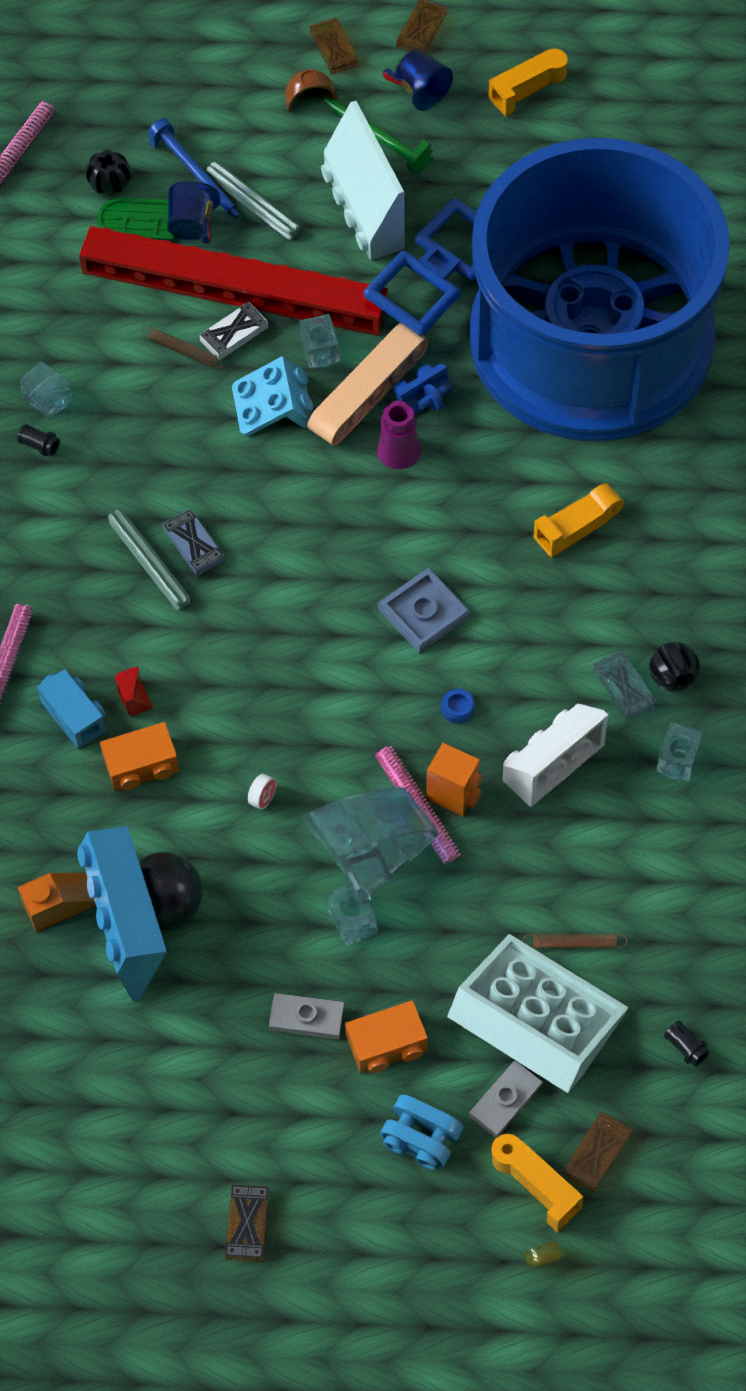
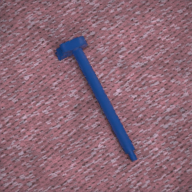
M166 118L157 120L149 129V143L155 149L161 140L166 143L228 214L231 213L235 218L239 217L240 214L236 211V206L173 137L176 132L172 124Z

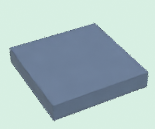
M429 567L378 603V610L419 654L469 619L471 611Z

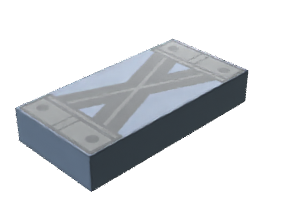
M191 509L163 523V530L196 577L224 562V555Z

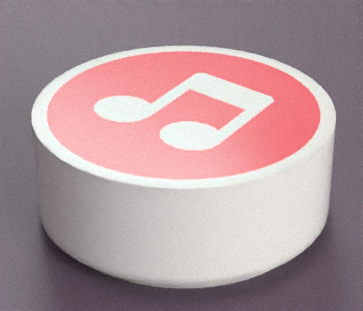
M266 774L257 776L249 789L248 803L260 810L266 808L274 796L277 786L276 779Z

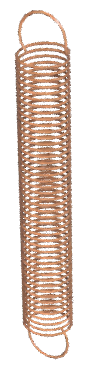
M153 328L152 335L147 336L148 339L150 338L154 342L158 341V344L165 347L169 346L174 351L177 350L173 345L175 341L184 350V355H188L192 359L195 358L186 349V347H189L192 352L194 350L196 354L198 352L200 356L204 354L210 358L206 365H211L212 359L216 363V355H211L207 351L204 352V350L193 347V345L182 342V340L160 331L159 333V330ZM154 330H156L155 333H156V334L158 335V337L160 338L159 341H158V340L155 338V336L153 335ZM196 356L195 360L202 362V359L200 357L198 359Z
M535 934L532 935V936H534V945H533V947H531V948H534V946H535V948H536V947H537V948H539V947L541 948V946H542V948H543V947H544V948H546V947L548 948V946H549V948H550V947H551V948H552V947H554V948L556 947V948H557V946H558V948H559V947H560V948H562V947L564 948V946H565V934H564V945H563V934H562V941H561V939H560L561 934H559V944H558V934H557V945H556V934H555V943H554V934H553L552 942H551V934H550V945H549V934H548V944H547V934H546V941H545V937H544L545 934H543V944H542V934H541V945H540V934H539V942H538V934H537V937H536V941H535ZM566 934V946H565V948H566V947H567V948H568V947H570V948L572 947V948H573V946H572V934H571V943H570V934H569L568 943H567V934ZM573 934V946H574V948H575V947H576V948H578V947L580 948V946H581V934H580V945H579V934H578V942H577V940H576L577 934H575V945H574V934ZM582 934V946H581V948H582V947H583V948H584V947H586V948L588 947V948H589V946H590V948H591V947H592V948H593V947L596 948V946H597V934H596V945H595V934H594V943L592 942L593 934H591V945H590V934H589V946H588V934H587V943H586V934H585V936H584V938H585L584 943H583V934ZM598 934V946H597V948H598V947H599V948H600V947H602V948L604 947V948H605V946H606V948H607V947H608V948H609V947L612 948V946H613V934H612V945H611V934H610V943L608 942V940H609V934H607V945H606V934H605V946H604V934H603V944H602V934L600 935V940H601V941H600V944H599V934ZM614 934V946H613V948H614V947H615V948L618 947V946H616V944H615V934Z

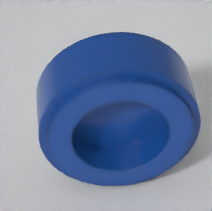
M452 689L443 696L441 712L447 721L454 724H462L472 718L475 711V701L468 691Z

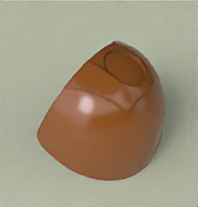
M306 69L296 73L289 80L285 90L287 111H291L292 103L299 94L311 88L321 87L328 89L332 98L337 100L335 88L330 78L323 72L315 69Z

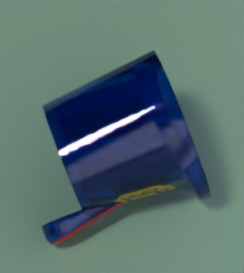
M418 49L410 51L400 60L395 73L389 68H386L382 73L387 81L402 86L412 96L414 107L420 111L429 110L446 96L453 82V72L449 67Z
M184 181L173 184L169 188L167 230L170 234L183 240H198L202 238L203 244H210L211 231L209 221L212 210L216 209L221 202L220 192L213 186L202 182Z

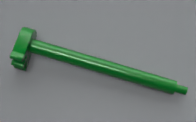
M328 97L324 99V102L329 105L331 110L343 117L347 110L346 106L335 99L331 100ZM367 121L376 139L407 159L406 167L412 172H420L434 159L430 155L433 149L430 148L431 143L423 139L414 150H411Z

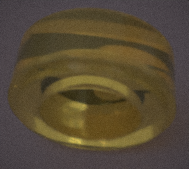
M554 1241L532 1248L523 1255L527 1266L536 1268L560 1259L563 1253L559 1242Z

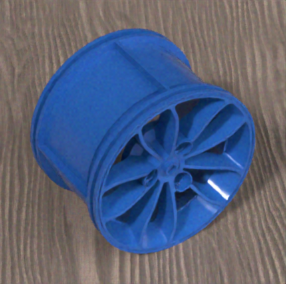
M610 138L576 139L541 148L515 162L493 182L479 205L472 233V261L479 290L472 306L470 318V348L475 369L483 385L501 407L523 423L554 436L581 441H609L632 437L650 431L676 416L690 403L703 385L710 369L716 334L712 306L718 298L724 283L730 248L726 218L719 202L705 182L682 162L666 153L639 143ZM575 247L607 248L606 266L583 265L577 267L573 260L572 249ZM619 250L640 256L661 267L667 273L650 280L635 283L628 275L616 269ZM553 251L560 253L561 275L552 285L528 280L514 274L521 265L536 257ZM685 293L688 304L675 313H660L644 307L659 298ZM513 298L540 308V310L530 313Z

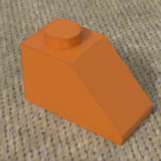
M48 873L17 887L23 906L36 933L96 906L94 898H90L87 891L88 877L86 873Z

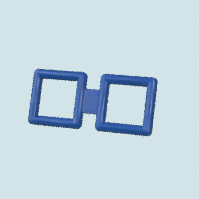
M457 198L450 199L416 235V244L427 251L420 260L407 251H401L364 290V297L420 336L424 335L461 294L460 289L448 281L447 278L456 271L470 281L476 279L473 264L469 266L431 239L454 213H457L474 225L477 212ZM404 266H407L445 293L420 321L379 293Z

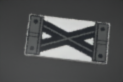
M247 302L201 333L200 341L213 355L217 356V359L221 360L268 328V321Z

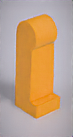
M549 49L490 79L488 98L505 117L514 113L516 102L550 83L557 84L566 78L568 64L566 53L559 49Z
M601 484L585 497L549 518L544 515L535 520L533 538L553 558L617 515L624 505V500L609 484Z
M503 1134L494 1140L491 1152L492 1162L496 1170L501 1173L511 1174L548 1209L547 1224L558 1233L583 1208V1196L518 1137L512 1134Z

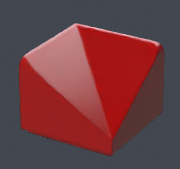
M138 666L115 674L117 691L128 716L132 717L152 708V703L141 682Z

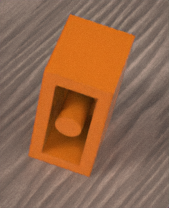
M165 722L100 742L102 755L114 791L121 789L131 790L143 782L153 779L163 780L172 776L173 773L179 772L177 755Z
M442 743L427 769V801L464 817L469 807L474 808L482 793V789H479L483 776L479 773L480 759Z
M413 1000L345 1023L346 1037L360 1074L367 1071L370 1073L381 1072L387 1069L390 1063L402 1059L404 1062L413 1061L421 1057L423 1052L428 1051V1038Z

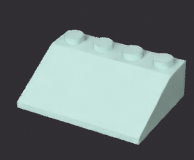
M357 101L350 102L324 150V165H321V171L326 183L331 182L333 186L332 192L337 205L342 204L345 209L344 217L348 227H354L356 231V241L360 250H365L370 260H374L405 249L404 190Z
M508 934L459 986L447 1017L568 1093L584 1075L627 1012L628 1007Z

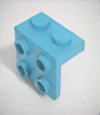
M282 356L235 381L232 390L240 432L245 436H250L284 417H288L302 428H306L312 415L313 402L308 395L306 385L308 377L305 371Z

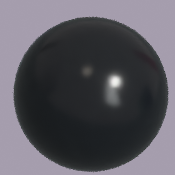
M156 852L138 860L160 931L173 930L187 923L197 912L202 900V882L195 867L184 857L171 852Z

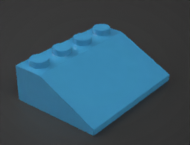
M128 826L87 831L81 846L78 847V861L81 867H85L88 877L87 891L90 898H94L97 907V924L100 930H104L106 936L107 957L110 962L114 963L116 973L132 1001H138L167 950Z

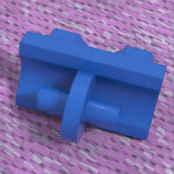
M440 363L435 367L426 364L419 368L416 373L417 378L412 382L408 383L407 381L400 380L393 385L392 389L395 399L406 402L409 407L413 408L414 415L428 406L435 411L440 410L444 406L442 398L453 391L447 377V367Z

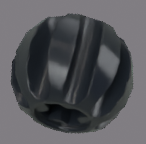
M106 149L102 153H95L86 166V179L91 188L99 194L105 193L107 196H113L116 192H122L130 181L131 167L125 156L119 152H112Z
M678 641L662 645L653 652V656L650 659L649 671L651 678L661 689L669 692L686 689L695 682L696 677L699 675L700 663L698 656L688 645Z

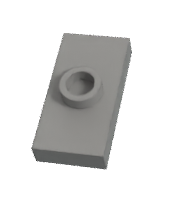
M274 993L268 1026L269 1031L339 1040L345 1007L344 1002Z
M514 1060L469 1112V1117L497 1138L539 1091L543 1081Z

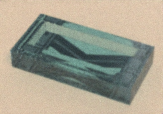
M623 650L594 663V672L627 721L656 707L657 700Z

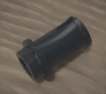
M28 424L23 425L17 435L18 443L39 450L40 454L45 457L55 455L60 446V439L57 438L55 433H45Z
M680 1020L676 1021L675 1025L677 1027L672 1024L665 1032L664 1038L669 1040L685 1056L684 1061L687 1064L700 1065L710 1053L706 1048L707 1043L704 1040L699 1041Z

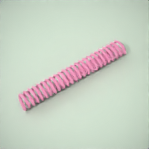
M44 100L39 103V106L36 107L29 119L24 123V126L21 127L16 136H14V139L9 143V146L1 154L0 165L3 168L0 167V176L2 177L0 178V184L5 180L4 177H7V174L10 173L12 167H15L17 161L23 156L22 154L28 149L27 147H30V144L33 142L32 140H35V137L38 136L37 134L43 129L42 127H45V124L48 123L50 117L53 116L52 114L55 113L53 106L44 102Z

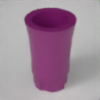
M394 401L384 409L381 419L380 440L377 446L379 460L387 467L393 469L411 467L421 456L416 417L413 408L403 401Z

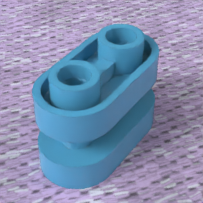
M400 1095L393 1107V1111L400 1119L398 1122L386 1120L380 1132L381 1138L384 1139L383 1145L395 1153L402 1154L404 1151L416 1157V1162L427 1169L435 1170L436 1167H445L451 1151L444 1143L446 1140L457 1142L464 1130V1126L454 1117L408 1095ZM415 1125L429 1133H432V1136L429 1137L423 1133H420L412 1129V1126Z

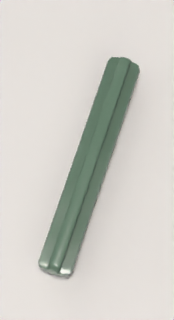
M213 161L211 165H208L206 169L207 175L215 183L288 240H293L299 234V225L222 164Z
M117 509L110 513L108 519L111 527L176 610H182L184 607H187L190 604V596L125 512Z

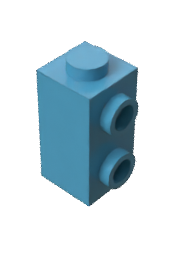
M63 669L57 674L47 676L37 686L42 705L78 750L106 732L103 719L106 717L105 711L97 700L92 702L85 695L87 690L77 676L72 678Z

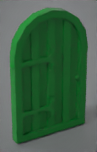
M114 198L100 207L97 214L98 228H109L117 232L138 234L142 237L168 240L173 243L177 223L178 200Z

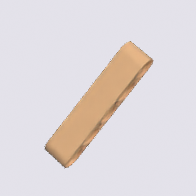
M399 323L316 408L309 418L308 429L331 445H338L384 398L393 385L399 382L422 358L429 346V339L423 335H417Z

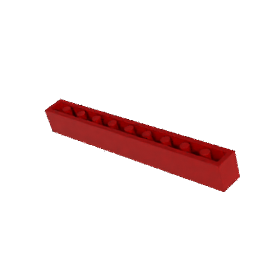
M90 226L79 253L82 274L239 307L249 302L258 311L371 335H380L386 312L364 297V290L370 284L352 281L346 277L338 278L320 274L316 271L295 269L287 265L261 262L254 258L247 259L232 256L226 252L208 251L197 246H184L168 240H156L142 237L138 234H127L113 231L109 228ZM384 287L379 293L388 298V288Z

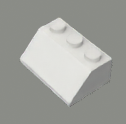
M582 704L575 705L569 711L567 709L563 710L556 716L553 725L545 731L539 730L536 732L523 750L520 752L516 750L506 758L503 763V781L524 802L532 807L604 746L608 714L604 710Z

